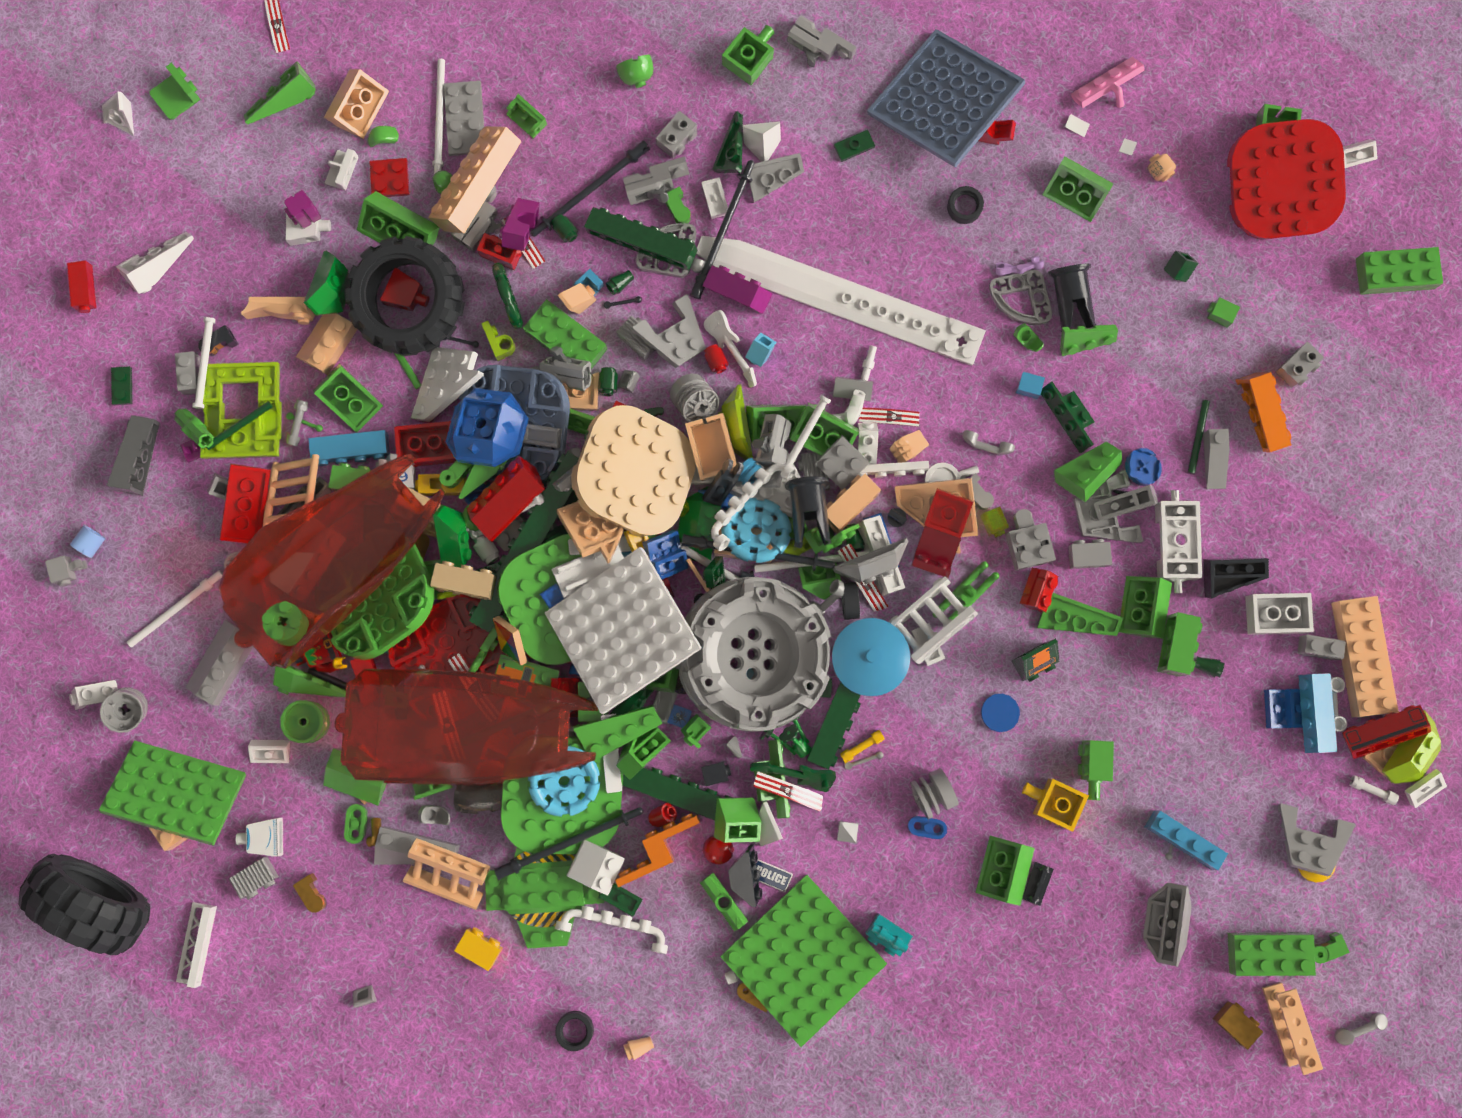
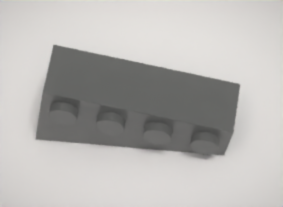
M131 415L107 483L108 487L120 492L143 496L160 422L151 418Z

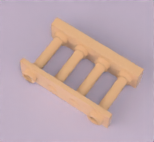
M416 838L408 852V858L415 860V864L410 866L403 882L476 910L484 894L477 891L478 884L483 885L490 866ZM423 863L434 867L433 873L422 870ZM441 870L452 874L451 880L441 877ZM459 878L471 881L470 886L467 887L459 884Z
M1281 982L1263 987L1262 990L1287 1066L1291 1067L1299 1064L1303 1075L1322 1070L1323 1067L1297 989L1285 991Z

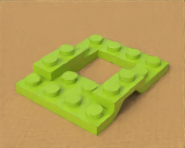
M278 362L208 364L203 397L204 424L214 437L241 420L225 419L223 384L258 383V407L270 401L273 408L211 450H208L206 447L200 448V458L279 457V440H281L282 402L279 401L280 364Z

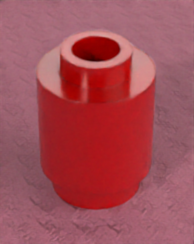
M717 344L707 347L704 350V357L711 372L720 374L727 370L726 367L729 363L721 347H718Z
M665 803L652 809L648 815V820L652 826L662 827L675 821L677 817L676 809L672 804Z

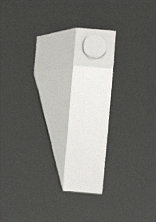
M184 232L165 241L163 248L152 247L148 249L149 252L146 256L139 257L137 254L119 264L116 268L137 293H146L151 290V286L158 282L194 238L191 234Z

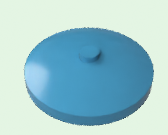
M865 618L849 624L838 635L832 650V665L839 681L850 691L863 696H879L892 691L903 681L910 665V650L904 635L894 625L882 619Z

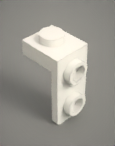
M863 421V423H858V451L869 461L868 465L877 464L878 426L877 423L872 421Z
M112 680L75 687L71 691L72 694H69L71 705H74L75 710H78L87 705L102 703L112 692L118 690L116 681Z

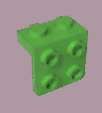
M171 62L166 68L172 75L150 91V95L170 120H174L201 99L195 93L198 89L191 80L187 82L184 79L187 75L180 66L176 68Z

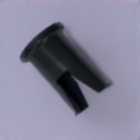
M1090 263L1065 266L1048 271V275L1054 280L1061 332L1062 327H1069L1071 330L1073 302L1077 303V308L1086 328L1097 325L1095 323L1087 273L1089 268H1091Z
M800 477L789 480L784 485L785 489L790 491L795 547L802 548L805 531L804 520L816 519L817 528L824 546L831 543L825 487L829 485V480L825 477Z

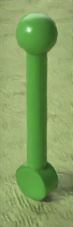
M291 412L287 413L286 418L294 420V414ZM302 419L301 423L315 428L317 432L323 430L322 425H315Z

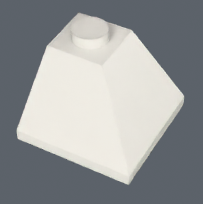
M763 801L758 812L761 819L760 842H755V844L759 843L761 847L783 839L767 801Z

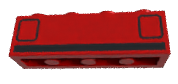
M1411 705L1404 708L1401 712L1388 713L1384 718L1368 720L1364 725L1358 727L1351 726L1342 734L1352 758L1356 759L1431 733V725L1421 705Z

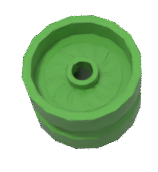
M298 700L289 704L284 709L280 718L283 734L293 742L314 743L321 740L327 734L330 726V716L327 709L320 703Z

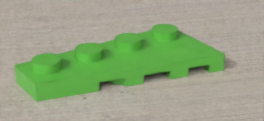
M1053 593L1051 605L1046 613H1041L1037 628L1117 636L1123 617Z
M650 705L621 715L609 716V718L599 721L595 720L584 725L573 726V729L589 757H592L595 761L663 723L654 706Z

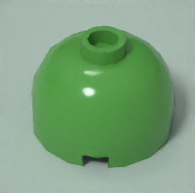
M650 55L638 56V59L632 60L631 58L616 65L620 79L626 85H635L636 88L646 86V81L651 79L654 71Z

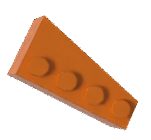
M1256 372L1235 379L1237 385L1241 384L1244 392L1241 394L1243 401H1246L1250 406L1248 411L1249 417L1253 423L1257 424L1254 429L1263 452H1273L1291 446V433L1286 427V415L1281 409V397L1276 391V380L1272 373Z

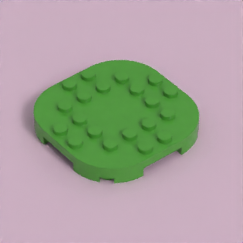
M382 528L366 534L367 540L341 559L334 557L322 575L320 586H316V605L319 610L323 611L325 619L329 620L328 626L333 635V638L330 640L337 650L350 657L368 660L380 656L417 630L427 619L432 609L434 588L430 586L431 576L415 543L396 530Z
M569 534L557 536L512 558L503 568L497 584L499 603L509 623L519 630L524 652L541 663L551 665L570 662L571 659L545 615L549 607L540 596V593L557 583L551 570L552 568L581 557V555H570L568 540L571 537Z
M532 735L521 740L514 749H511L506 757L503 766L501 822L508 839L523 851L536 853L620 816L622 791L607 793L603 757L595 760L600 773L598 776V782H600L598 794L594 801L591 800L588 803V807L584 811L572 816L569 814H564L562 817L553 816L544 812L543 808L540 805L537 806L532 800L528 789L530 787L528 776L534 762L541 758V754L558 746L559 748L572 746L586 752L581 741L576 736ZM560 756L559 762L567 761V756ZM578 761L576 764L581 767L584 763ZM546 763L543 768L547 770L551 765ZM620 770L621 783L623 785V773ZM562 776L558 783L560 785H567L570 779L567 776ZM584 776L585 782L590 781V776ZM539 780L538 786L544 785V780ZM581 791L577 797L582 799L585 794ZM549 794L545 797V800L548 802L552 799ZM561 801V807L569 806V801ZM619 825L585 840L603 847L612 839ZM582 841L554 854H577Z

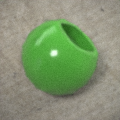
M438 171L432 177L434 187L439 194L451 182L450 179L453 175L448 171Z

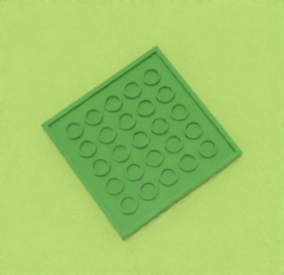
M805 875L720 956L800 1047L811 1039L887 965L884 959L808 875Z

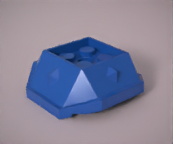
M474 388L455 406L446 444L455 459L460 463L496 467L509 458L520 454L529 418L511 392Z

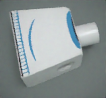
M283 818L248 824L246 826V833L236 834V844L246 845L247 853L282 856Z

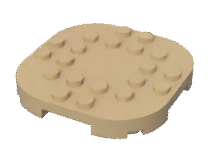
M615 406L598 414L587 429L589 433L577 465H574L572 470L571 483L572 489L575 490L579 499L577 502L591 516L595 518L600 517L630 531L629 534L647 537L668 530L675 524L681 514L695 473L696 462L688 438L676 427L633 406Z

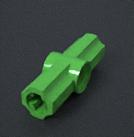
M186 408L178 409L174 413V420L182 427L181 430L199 447L203 449L213 445L214 436L206 429L207 426Z
M714 872L700 882L734 932L748 922ZM721 897H727L730 903L728 906L722 907L719 905L718 900Z

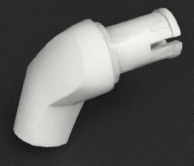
M854 390L845 413L832 415L854 425L860 416L866 394L863 391Z

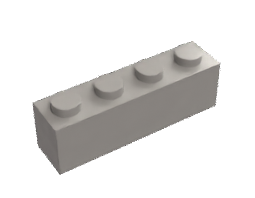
M383 826L379 829L375 844L374 865L415 864V860L408 858V852L416 838L457 854L460 844Z

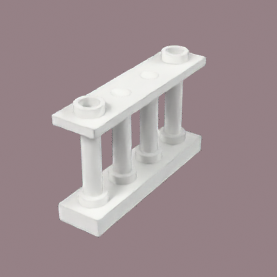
M946 576L943 579H937L929 591L901 615H896L889 621V623L900 630L908 644L913 648L911 657L918 664L923 662L978 615L971 605L968 608L964 607L947 588L951 582ZM941 592L958 611V616L955 619L949 620L932 600L938 593ZM925 604L943 624V629L938 633L934 632L917 612ZM910 617L914 619L928 636L929 641L924 645H919L903 626V623Z

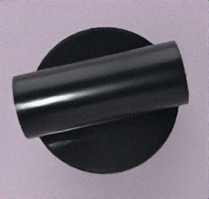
M894 508L887 514L888 523L893 527H901L907 521L906 514L902 509Z

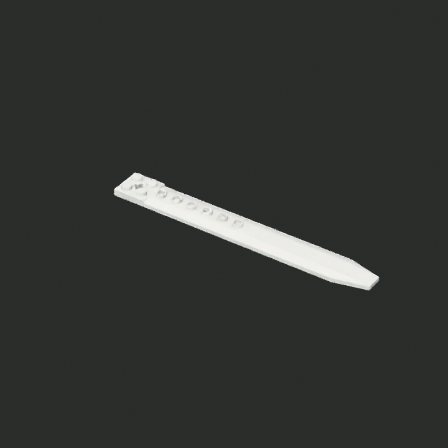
M701 236L696 254L705 261L716 237ZM724 238L713 263L715 267L719 268V265L730 269L729 273L731 274L738 272L746 276L745 280L750 281L751 278L761 283L760 286L766 290L970 366L974 364L986 331L741 240ZM965 338L964 341L967 343L959 346V342L956 339Z

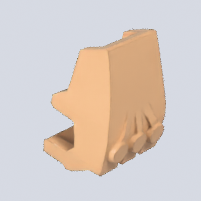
M920 430L898 439L889 449L897 459V462L902 463L915 458L929 444Z

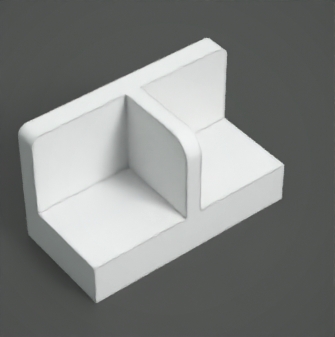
M347 149L346 152L337 150L334 160L328 161L330 170L325 184L346 191L358 160V155L354 150Z

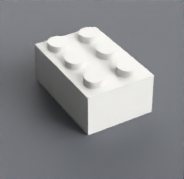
M1311 593L1252 594L1245 596L1248 635L1306 634L1314 632Z

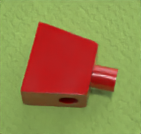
M394 268L380 300L386 306L414 311L416 304L426 307L430 297L422 294L423 286L421 283Z

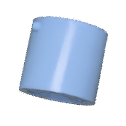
M83 525L70 545L82 554L92 558L106 538Z

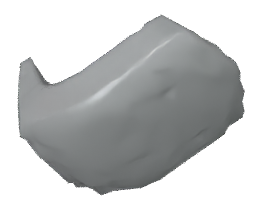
M425 805L420 807L418 819L419 822L424 824L448 825L450 823V814L444 807Z

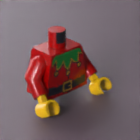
M324 613L315 615L314 622L307 629L306 637L299 643L302 652L294 655L293 659L297 666L307 662L309 668H315L318 672L332 673L336 670L347 668V665H342L345 657L332 644L330 639L333 638L330 628L323 626L329 623V620L323 621L322 616Z

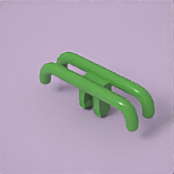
M986 561L981 562L952 592L964 607L968 608L999 578V573L994 572L976 590L970 585L988 567ZM946 598L938 607L944 612L951 603ZM956 610L948 619H955L958 616V611Z

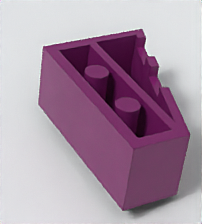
M719 265V268L711 266L703 284L705 288L746 307H750L761 314L764 313L772 293L762 288L759 281L752 278L750 281L745 280L746 276L738 272L731 274L729 273L730 269Z

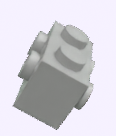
M679 111L656 137V145L674 159L676 155L682 154L688 141L691 142L695 139L697 124Z
M1307 341L1275 373L1291 388L1297 384L1301 386L1308 379L1306 375L1310 371L1314 373L1321 366L1319 362L1324 357Z

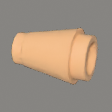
M650 1036L627 1041V1044L623 1045L628 1060H636L654 1048Z

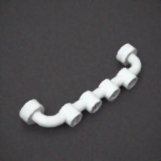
M777 463L771 465L767 470L760 468L755 474L757 480L753 484L747 482L743 485L741 490L744 493L740 498L733 496L728 502L730 508L726 512L720 510L716 513L715 519L717 521L711 529V536L714 540L713 546L716 549L722 551L730 542V539L724 534L719 535L720 528L726 526L730 522L731 517L736 512L742 510L747 500L753 498L757 494L758 489L763 484L768 483L776 471H781V477L786 481L791 480L797 473V469L793 465L788 464L786 466Z
M582 906V910L570 909L566 911L561 921H556L555 929L564 932H570L572 924L568 923L571 917H579L585 920L653 934L657 938V943L652 944L651 951L661 954L667 953L668 946L664 945L665 937L663 932L659 928L651 926V921L640 919L639 923L632 922L631 916L621 915L619 919L612 917V912L602 910L601 914L593 913L594 908Z

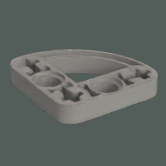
M675 223L659 228L664 233H679L678 238L680 239L686 238L683 232L691 229L693 234L689 235V239L695 244L696 228L691 224ZM639 252L637 254L636 265L641 271L684 278L689 274L688 270H683L682 273H679V270L673 268V272H671V264L669 263L667 269L660 270L658 263L661 261L658 259L655 260V268H652V264L648 263L642 266L640 261H643L644 258H647V261L653 263L655 258Z
M1027 271L1023 274L1003 276L991 281L989 291L994 303L1001 312L1012 320L1028 325H1041L1048 323L1051 319L1052 310L1044 278L1040 271ZM1032 275L1035 278H1039L1036 282L1037 288L1034 290L1031 289L1035 287L1034 281H1030ZM1018 279L1021 282V286L1014 288L1011 285V280ZM1005 280H1007V286L1002 287L1000 291L993 288L996 283L1000 286L1005 285ZM1027 290L1034 316L1016 311L1005 302L1002 295ZM1041 293L1043 301H1035L1034 294ZM1046 304V306H1043L1042 308L1043 312L1048 314L1045 317V319H1043V317H1039V314L1041 313V308H1036V306H1042Z

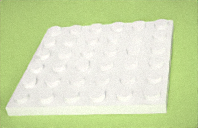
M642 547L630 553L545 612L601 714H605L702 649Z

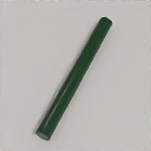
M1202 400L1187 471L1190 474H1195L1210 405L1208 400Z
M267 401L214 437L213 445L206 448L211 450L273 408V405L270 401Z

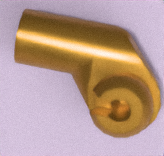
M381 818L371 819L372 836L366 838V845L368 847H375L381 827Z

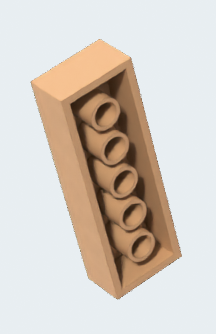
M485 126L480 131L476 142L471 145L470 152L466 158L461 161L458 171L451 177L448 187L442 191L438 203L432 207L428 218L445 232L465 233L521 141L507 127Z
M1378 596L1331 603L1337 638L1346 642L1342 666L1351 716L1363 717L1399 712Z

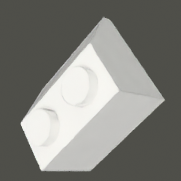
M583 840L566 876L608 895L625 858L592 842Z

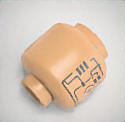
M1157 153L1150 158L1149 161L1151 163L1147 169L1156 181L1162 180V182H1165L1175 174L1176 164L1168 154L1159 155Z

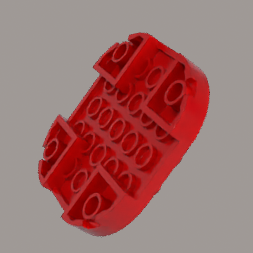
M1314 119L1265 123L1243 132L1231 146L1227 158V167L1230 168L1232 205H1229L1234 223L1246 232V235L1257 239H1274L1316 234L1333 225L1341 215L1346 200L1344 149L1338 134L1326 123Z
M460 594L446 598V600L433 605L424 623L388 650L391 666L394 667L396 672H405L407 683L404 684V691L406 694L409 693L418 673V666H425V671L421 673L411 695L412 701L409 702L412 709L425 720L439 724L431 695L443 691L447 692L455 723L481 711L448 662L449 659L461 652L471 667L481 650L482 644L489 635V632L469 621L471 616L468 614L474 605L478 606L481 601L479 598ZM499 643L493 652L490 650L475 672V675L495 704L506 698L505 696L489 692L500 655H506L501 651Z

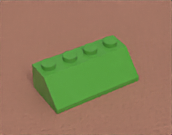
M375 191L363 200L357 231L379 243L381 240L391 237L404 239L408 236L421 239L433 245L437 239L439 227L428 219Z

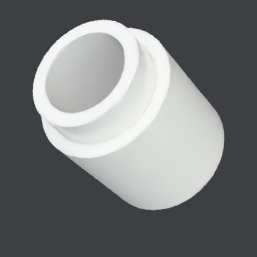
M481 536L474 541L475 545L473 548L487 565L494 563L500 558L498 549L487 537Z

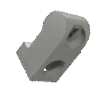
M975 473L971 477L975 505L981 510H986L993 505L994 497L991 493L985 492L977 483L981 478Z

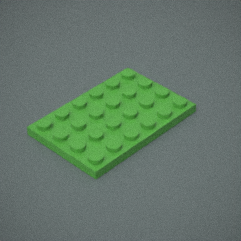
M134 740L99 811L105 815L214 846L245 780L246 773Z

